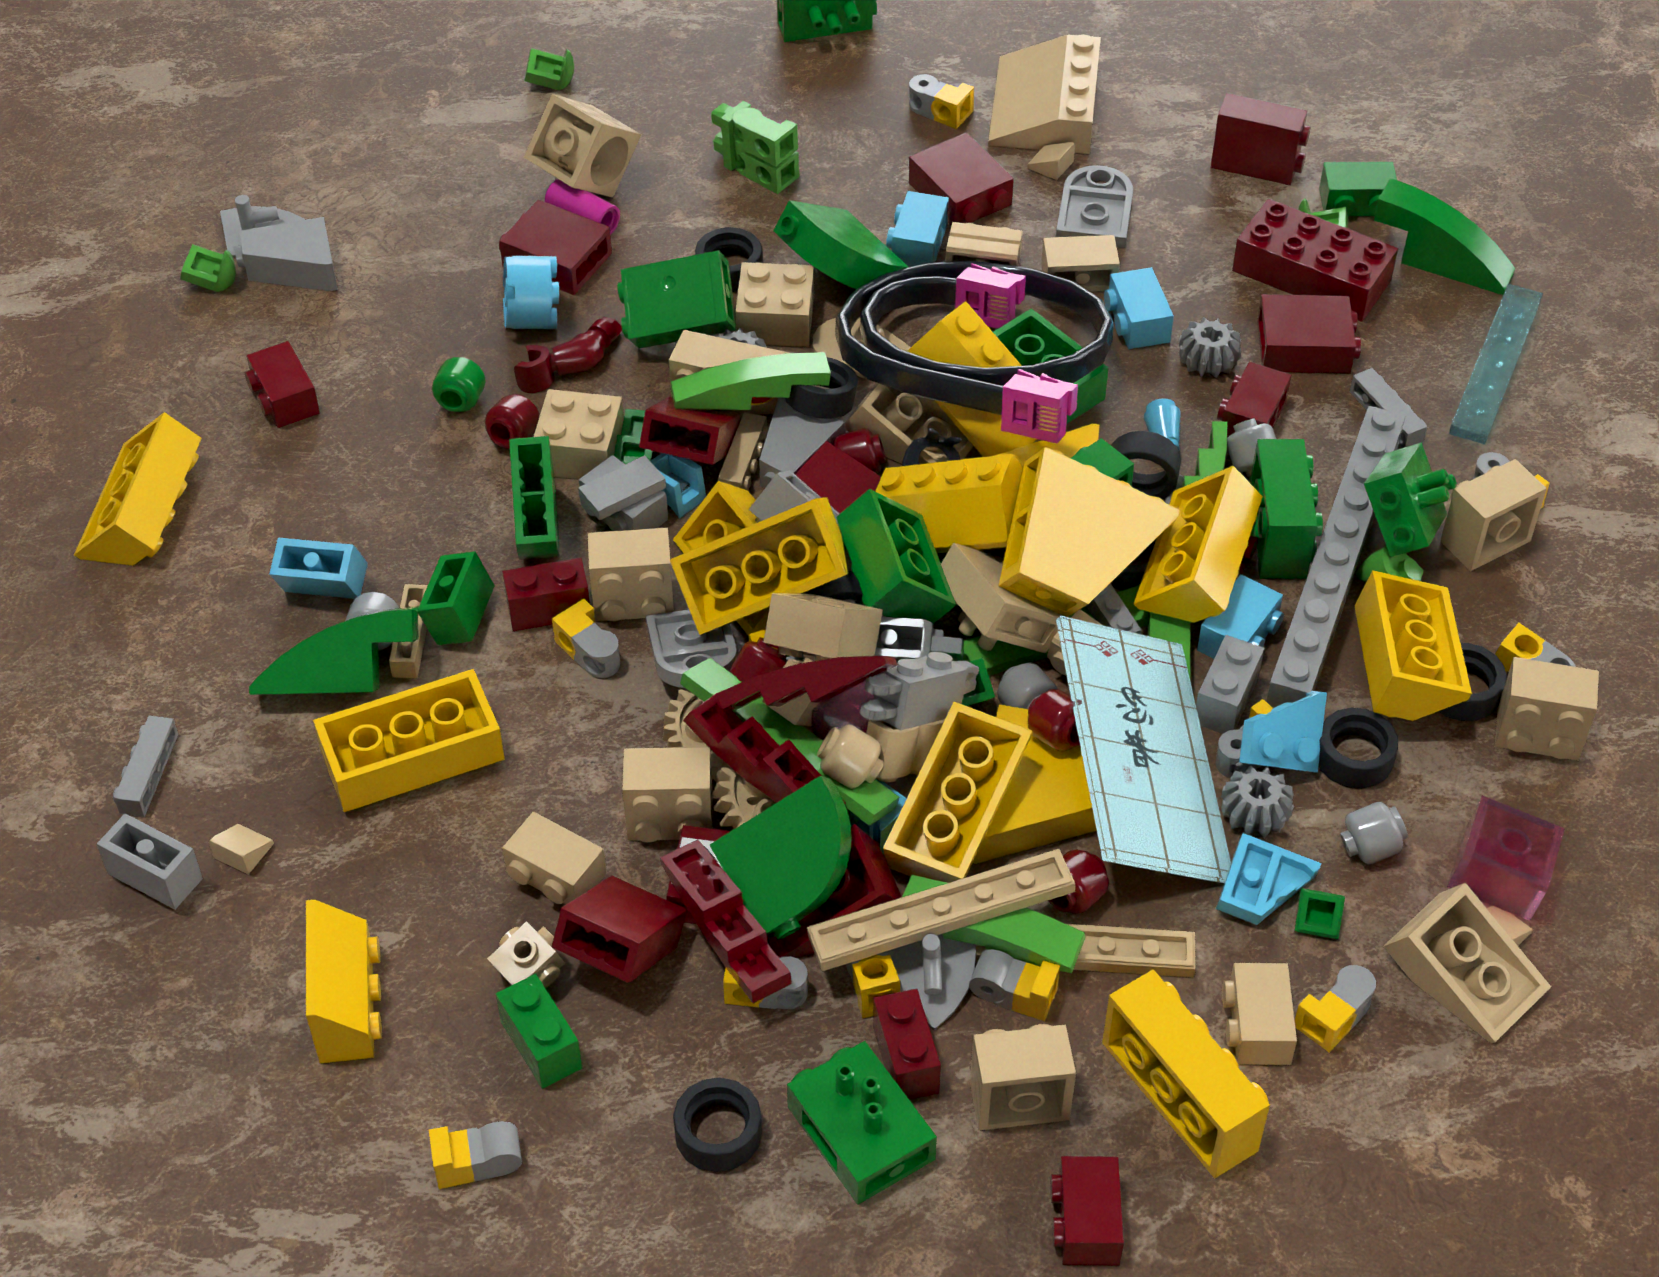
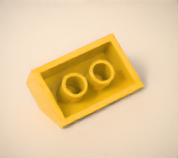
M306 900V1018L319 1063L374 1058V1040L382 1039L380 1013L374 1012L373 1001H381L379 974H373V964L380 963L378 936L370 937L366 919L318 900Z

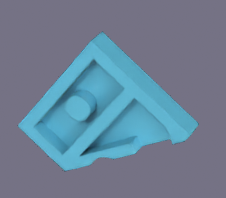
M1311 691L1306 693L1307 697L1293 703H1283L1274 707L1268 714H1258L1244 720L1239 763L1318 773L1319 740L1323 732L1327 692Z
M1242 833L1216 909L1258 925L1314 879L1321 863Z

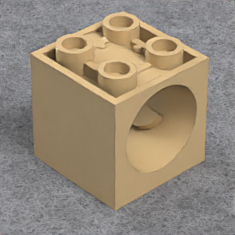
M552 94L524 158L573 188L613 197L642 134L593 105Z

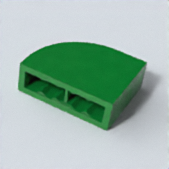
M789 200L773 230L809 264L833 279L855 289L883 274L908 268L899 257L846 209Z
M549 436L509 439L519 560L559 557L556 487Z
M819 776L710 844V847L722 869L742 892L744 906L766 931V936H776L778 940H781L799 930L801 926L798 921L810 915L824 904L839 885L849 861L851 825L844 801L832 779Z

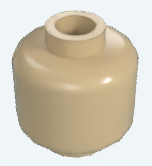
M850 724L840 729L833 727L817 752V757L821 758V770L850 789L860 786L864 781L871 784L880 773L884 761L878 758L881 751L880 743Z

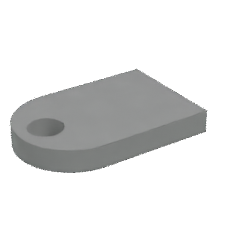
M1100 165L1086 166L1073 171L1064 183L1056 237L1114 235L1116 247L1125 248L1133 197V185L1130 179L1117 169ZM1094 181H1104L1106 183L1099 184Z
M690 610L646 616L647 631L656 671L664 682L676 687L685 688L680 684L683 672L708 658L713 659L730 672L737 658V649L730 623L699 635Z

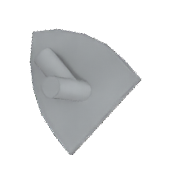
M239 195L235 198L236 208L220 211L227 250L230 251L233 258H236L234 246L241 245L239 230L305 220L292 212L277 209L276 206H251L247 195Z
M927 934L921 941L889 950V954L900 979V992L918 989L928 1025L936 1030L956 1011L968 992L969 981L975 970L976 945L945 939L943 934Z

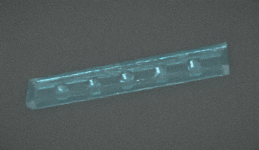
M1512 284L1507 285L1452 421L1449 434L1486 444L1541 304L1543 293Z

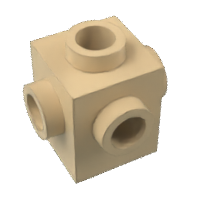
M527 921L520 928L514 927L509 930L500 940V947L487 958L511 985L536 973L545 988L556 980L560 974L559 968L565 964L556 952L557 950L551 947L554 936L544 926L537 932Z

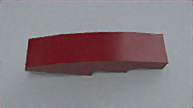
M888 656L837 657L800 663L755 676L716 693L722 709L738 710L763 697L766 706L780 707L806 693L811 702L825 703L866 682L867 678L880 675L896 667L898 664L894 657Z
M716 694L693 709L683 720L718 757L747 782L776 803L817 777L822 776L789 739L779 746L753 716L742 722L732 710L722 709Z
M698 839L660 857L662 867L698 927L729 973L753 1004L792 984L791 972L767 944L766 931L744 906L742 892Z

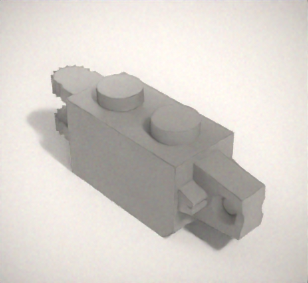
M881 617L875 656L894 657L898 663L900 659H916L925 657L930 652H942L950 655L953 661H963L964 641L962 638L944 637L943 630L934 629L933 623L924 619Z
M930 652L927 656L916 659H900L896 667L880 675L867 678L864 689L868 693L874 694V699L862 703L860 714L867 719L883 720L899 730L943 720L946 718L953 702L962 704L963 695L975 690L979 667L968 661H953L950 655L942 652Z

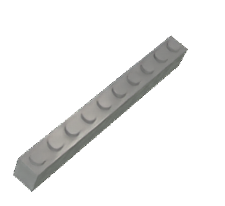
M1368 406L1270 681L1266 702L1273 708L1286 702L1293 703L1307 697L1306 693L1316 690L1375 517L1364 482L1385 453L1398 450L1406 417L1404 414Z

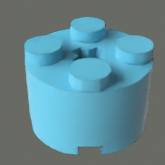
M556 256L504 257L503 314L505 328L557 329V308H552V304H559V282H552V278L557 277Z

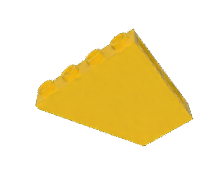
M1044 447L1024 462L998 586L1069 617L1088 605L1179 516L1180 510L1166 504L1159 497L1149 496L1132 488L1127 482L1115 480L1100 473L1093 466L1083 465L1068 458L1059 450Z
M999 704L997 718L1028 729V709ZM1031 737L973 861L974 864L1097 831L1080 745L1067 751H1057L1035 737Z

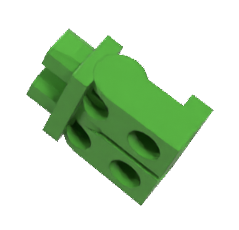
M742 101L734 108L726 103H722L712 111V123L721 127V132L713 140L714 150L723 155L725 168L731 171L736 168L737 172L776 194H779L799 178V154L796 152L798 150L796 123L786 119L779 124L764 117L761 111L751 108V104Z

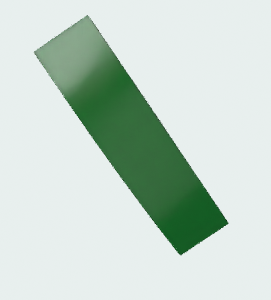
M1392 178L1388 180L1378 199L1374 221L1408 231L1401 264L1504 295L1514 275L1515 267L1498 245L1480 227L1437 197Z
M418 607L387 609L360 615L330 626L308 637L278 657L249 686V695L374 692L378 690V643L414 642L418 640Z

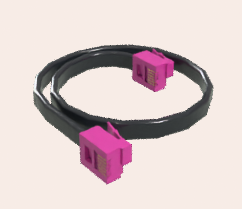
M980 261L936 262L920 264L883 274L856 289L847 298L836 316L835 336L843 361L870 381L910 395L1002 415L1001 431L1058 443L1066 434L1067 415L1071 416L1077 409L1078 384L1073 383L1103 365L1113 341L1114 322L1103 300L1074 281L1035 269ZM1025 295L1071 309L1093 324L1097 337L1072 355L1035 365L983 368L937 362L901 350L880 335L875 326L882 316L895 309L921 304L953 305L956 309L966 301L987 326L1000 328L1015 319L1016 304L1019 305L1025 299ZM859 318L860 333L864 344L851 334V329Z

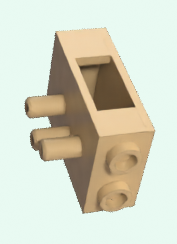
M953 543L941 566L954 600L962 609L958 617V621L961 623L959 631L966 636H972L978 628L982 632L978 645L986 651L992 650L997 640L1046 653L1053 637L1058 632L1056 620L1065 622L1064 617L1055 611L999 587L1004 558Z

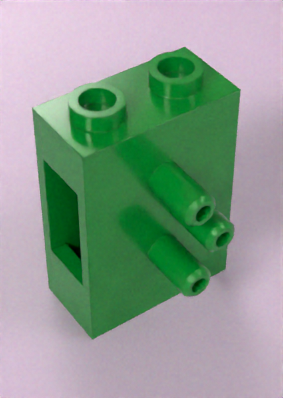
M777 0V24L784 42L870 30L873 25V15H877L876 0Z
M719 250L620 269L622 282H618L617 289L619 299L625 306L626 316L621 319L624 337L639 349L678 342L683 330L706 335L721 334L725 332V329L730 332L737 331L729 261Z
M1422 442L1385 453L1364 482L1390 557L1430 545L1447 516L1443 502L1449 500V490L1457 486L1455 476L1448 474L1445 469L1432 472Z
M866 1041L852 1048L844 1047L838 1050L829 1061L815 1069L808 1068L802 1070L787 1084L788 1109L857 1205L936 1160L937 1136Z

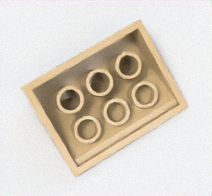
M1084 34L1065 35L1000 56L988 146L1041 150L1044 145L1073 142L1075 143L1074 153L1090 154L1101 37Z

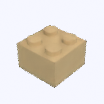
M742 262L735 312L736 330L738 331L741 327L743 333L755 331L758 338L764 339L765 345L809 347L814 304V266Z
M548 389L534 437L549 436L554 477L580 479L607 458L614 455L617 435H621L624 420L622 397Z
M1516 459L1502 466H1494L1485 474L1471 481L1461 482L1452 492V499L1440 542L1469 571L1530 542L1547 488Z
M668 528L588 533L589 573L595 621L646 618L647 615L674 612Z
M772 593L763 643L779 646V654L793 657H802L805 654L815 656L814 661L837 657L875 656L883 610L814 594Z
M1513 657L1497 709L1495 747L1579 761L1597 711L1599 671Z
M710 747L624 749L623 800L628 841L680 840L683 825L713 829Z
M1038 1024L1029 1029L1012 1031L992 1029L983 1034L973 1035L970 1086L979 1131L1070 1120L1076 1070L1066 1025L1051 1026L1048 1024Z

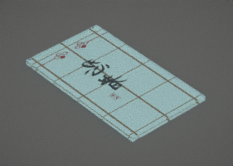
M1060 616L1056 619L1102 860L1225 883L1231 861L1182 644Z

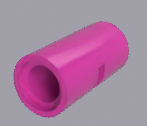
M556 179L546 192L544 202L609 226L610 235L615 231L619 223V208L589 191L573 188L563 181Z

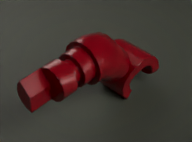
M604 316L602 319H597L585 333H580L572 340L552 347V353H549V350L544 346L527 345L526 350L529 362L521 361L514 366L518 387L526 393H537L546 390L554 382V371H557L558 375L586 372L592 369L604 357L606 347L622 332V326L615 319Z

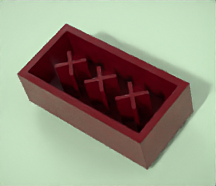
M1267 199L1237 238L1232 271L1292 295L1349 296L1351 311H1356L1357 320L1363 322L1392 280L1398 248L1289 207L1283 203Z

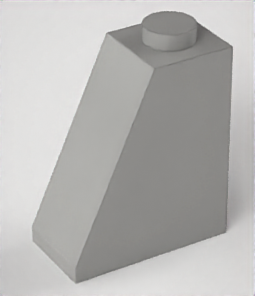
M324 217L239 230L241 245L234 246L237 265L238 267L245 266L248 281L325 291L338 290Z
M778 398L759 459L760 486L766 488L773 477L779 472L790 470L796 474L825 441L834 445L835 438L838 435L845 434V422L837 418L818 419L806 416L788 405L785 398Z

